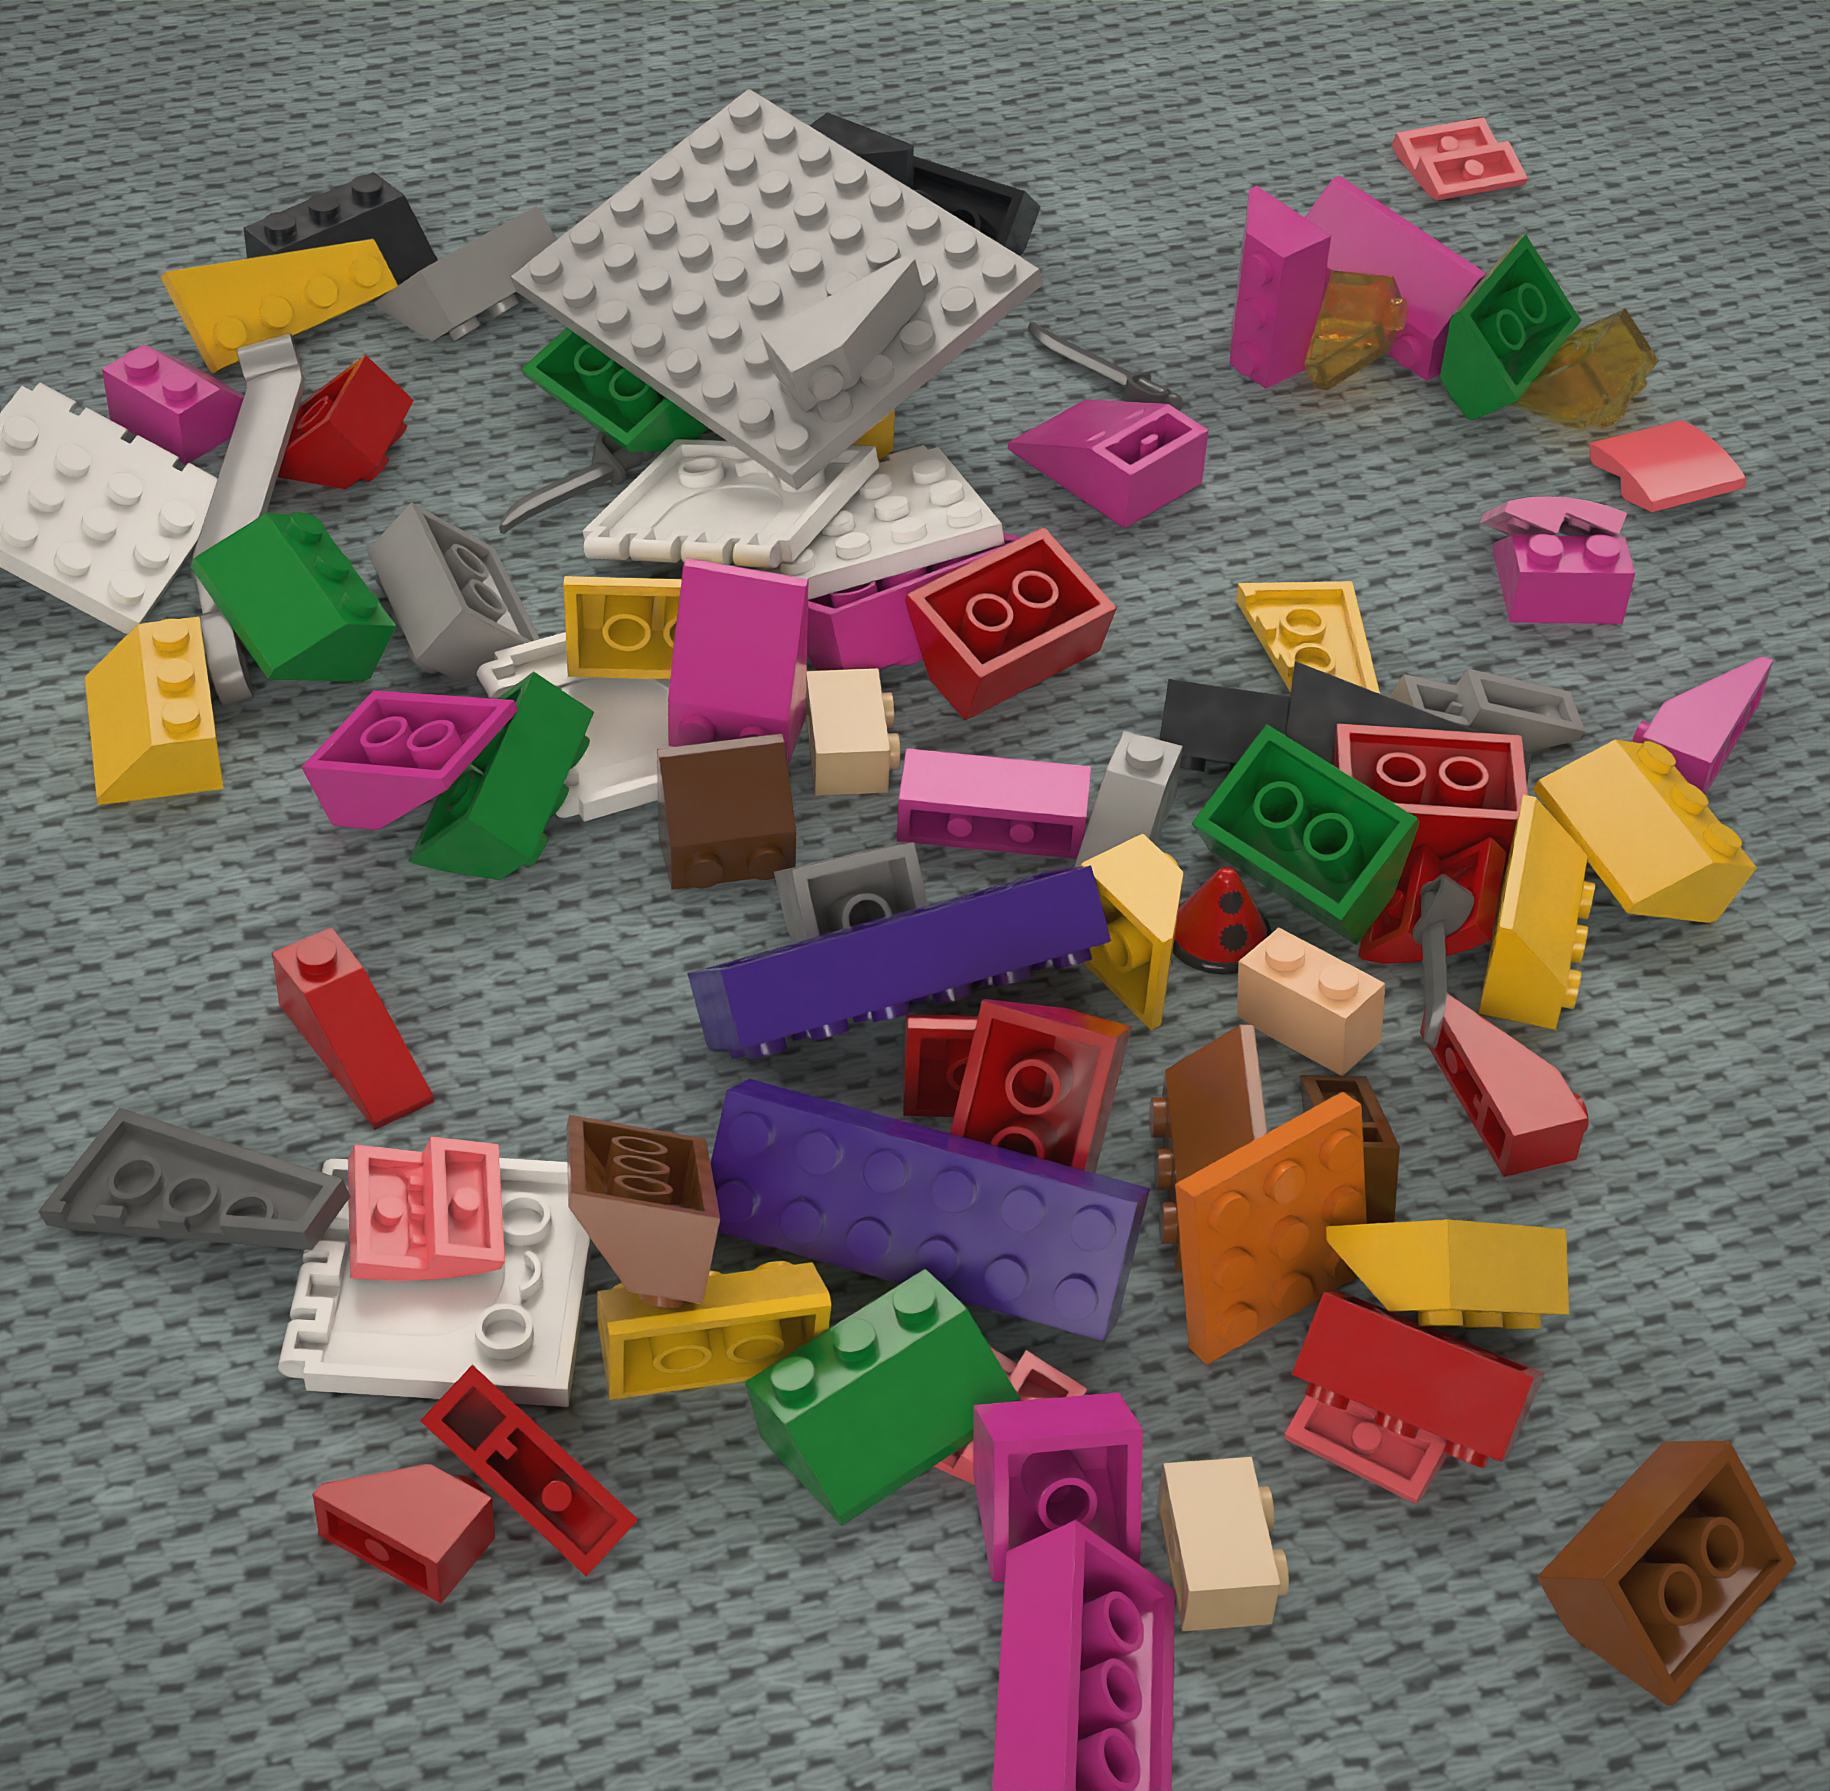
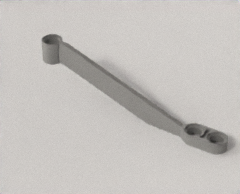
M291 333L237 348L247 390L198 538L193 559L267 513L305 388L304 370ZM196 576L202 608L200 619L207 660L219 699L223 706L253 698L254 693L245 646Z

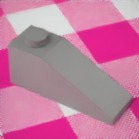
M908 253L761 333L773 373L785 385L787 391L804 413L816 407L819 401L835 397L841 389L847 390L853 387L861 378L860 374L873 358L884 351L924 303L926 297L915 258Z
M1123 731L1105 771L1075 867H1081V863L1141 834H1144L1156 845L1176 798L1183 746Z

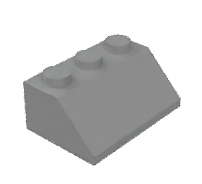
M536 205L420 270L375 301L374 304L381 311L431 341L447 333L450 334L453 341H456L481 326L476 317L479 314L488 310L492 319L520 303L515 295L518 292L510 276L555 242L557 238Z
M411 502L367 550L377 573L375 577L376 583L386 593L394 610L391 613L392 618L403 630L410 645L408 653L411 659L424 671L431 674L439 671L454 680L477 676V670L481 665L495 660L494 652L540 639L495 548Z

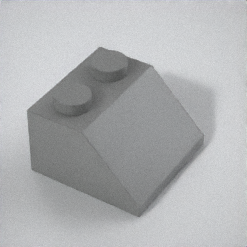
M914 842L893 844L774 872L786 929L793 943L928 905Z

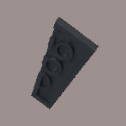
M1294 662L1285 736L1332 765L1337 724L1480 733L1302 663ZM1523 749L1528 784L1532 752Z

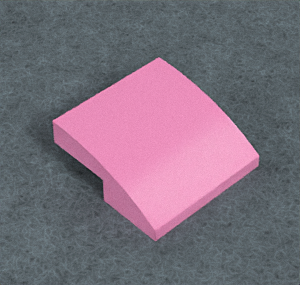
M1550 496L1527 497L1507 501L1485 512L1480 524L1509 536L1555 535L1558 532L1567 536H1616L1620 533L1627 513L1607 505L1581 499Z

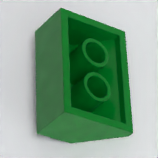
M1526 234L1518 237L1451 315L1440 380L1446 387L1451 400L1458 405L1465 418L1469 420H1474L1518 401L1582 321Z
M567 327L521 368L526 378L628 452L664 451L676 439L696 440L708 429L703 423Z
M265 513L194 557L190 566L268 680L363 682L371 679L396 627L379 603L377 596L369 590L353 568L351 561L341 552L327 533L323 523L316 516L307 513Z
M534 671L497 698L514 700L518 711L453 784L437 796L408 861L416 865L445 872L496 880L503 879L522 865L526 868L532 866L546 847L548 836L543 831L548 819L560 809L568 795L569 786L564 784L569 770L577 765L589 746L590 738L585 736L594 711Z
M1266 724L1191 824L1210 851L1357 945L1394 896L1420 822L1414 815Z
M926 1269L745 1381L760 1437L841 1526L973 1441L974 1405L1021 1401L968 1309Z

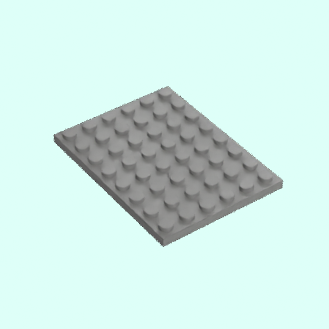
M747 89L510 276L519 294L796 490L801 488L1043 285L1038 267L751 89ZM910 253L916 260L926 300L884 351L873 358L860 374L861 378L853 387L847 390L841 389L835 397L817 402L816 407L804 413L787 391L785 385L773 373L761 333Z

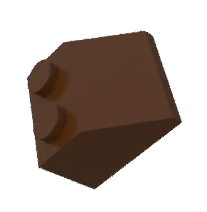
M782 733L657 749L658 834L671 890L689 887L703 889L719 883L749 879L770 880L775 878L774 872L796 867V825L785 742Z

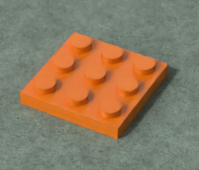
M1340 1092L1175 1184L1189 1348L1205 1364H1210L1235 1348L1246 1344L1252 1338L1286 1318L1299 1313L1305 1307L1321 1299L1323 1292L1334 1291L1358 1277L1326 1241V1226L1367 1224L1362 1107L1359 1102L1344 1092Z

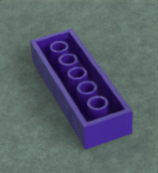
M1091 865L1039 873L689 972L687 975L709 1050H729L731 1059L748 1056V1059H753L787 1049L786 1036L792 1035L793 1041L809 1037L811 1041L819 1040L849 1031L848 1018H853L854 1023L871 1019L873 1022H880L911 1013L910 1000H913L914 1005L933 1001L934 1004H941L973 994L970 986L971 982L973 988L994 984L995 987L1003 986L1033 977L1032 971L1052 966H1054V969H1060L1092 960L1090 948L1109 943L1111 938Z
M748 1079L726 1091L710 1162L720 1214L718 1232L900 1284L926 1269L960 1301L1104 1341L1116 1326L1120 1315L1150 1188L752 1079Z

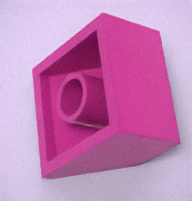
M143 344L102 368L110 420L128 429L134 435H139L178 456V461L184 465L194 461L231 438L245 395L194 365Z
M1510 535L1493 544L1492 550L1509 622L1623 624L1635 577V570L1625 537L1608 535Z
M1119 1392L974 1405L973 1475L989 1572L993 1582L1005 1581L1007 1551L1075 1520L1140 1565L1143 1429Z

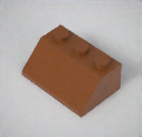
M1239 1025L1165 1070L1162 1097H1151L1150 1136L1151 1138L1163 1139V1149H1156L1155 1188L1156 1190H1168L1169 1202H1161L1160 1242L1161 1244H1173L1175 1270H1182L1175 1184L1267 1133L1254 1025Z
M1664 1441L1537 1576V1579L1569 1635L1664 1704L1673 1706L1797 1562L1730 1441Z

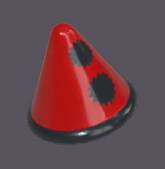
M1230 867L1220 868L1191 897L1179 904L1173 954L1184 964L1196 970L1210 974L1238 973L1239 961L1272 933L1268 920L1257 908L1240 876L1234 869Z

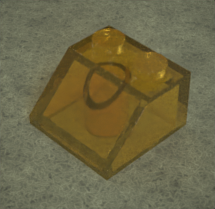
M1625 308L1573 331L1520 399L1509 405L1579 431L1594 424H1597L1599 428H1604L1625 415L1627 412L1625 405L1631 397L1646 387L1647 381L1645 378L1658 363L1659 359Z

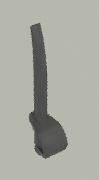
M1030 322L1028 326L1029 332L1042 344L1124 385L1125 390L1122 401L1169 404L1181 411L1183 407L1181 396L1177 393H1171L1169 389L1152 382L1149 373H1132L1058 337L1035 322Z
M598 432L595 440L592 465L518 500L502 518L499 526L500 533L505 534L528 518L610 480L616 485L622 484L626 479L625 471L642 464L643 461L650 460L655 452H628L604 433Z
M1445 874L1422 886L1420 891L1421 917L1413 928V938L1418 944L1422 945L1425 985V1029L1423 1042L1432 1048H1436L1439 1040L1447 1001L1448 979L1445 937L1462 926L1474 905L1472 893Z

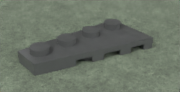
M119 1108L42 1205L39 1213L46 1225L68 1230L313 1250L351 1196L341 1178Z

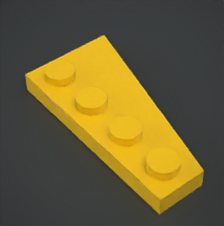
M374 239L166 271L160 276L209 371L213 374L240 362L237 348L291 333L292 337H296L374 301L398 286Z
M1352 581L1238 583L1236 602L1290 693L1294 662L1296 661L1380 694Z

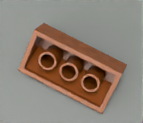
M569 1115L566 1137L568 1207L628 1292L640 1293L639 1297L642 1301L663 1308H679L683 1306L684 1301L703 1304L720 1223L706 1139Z

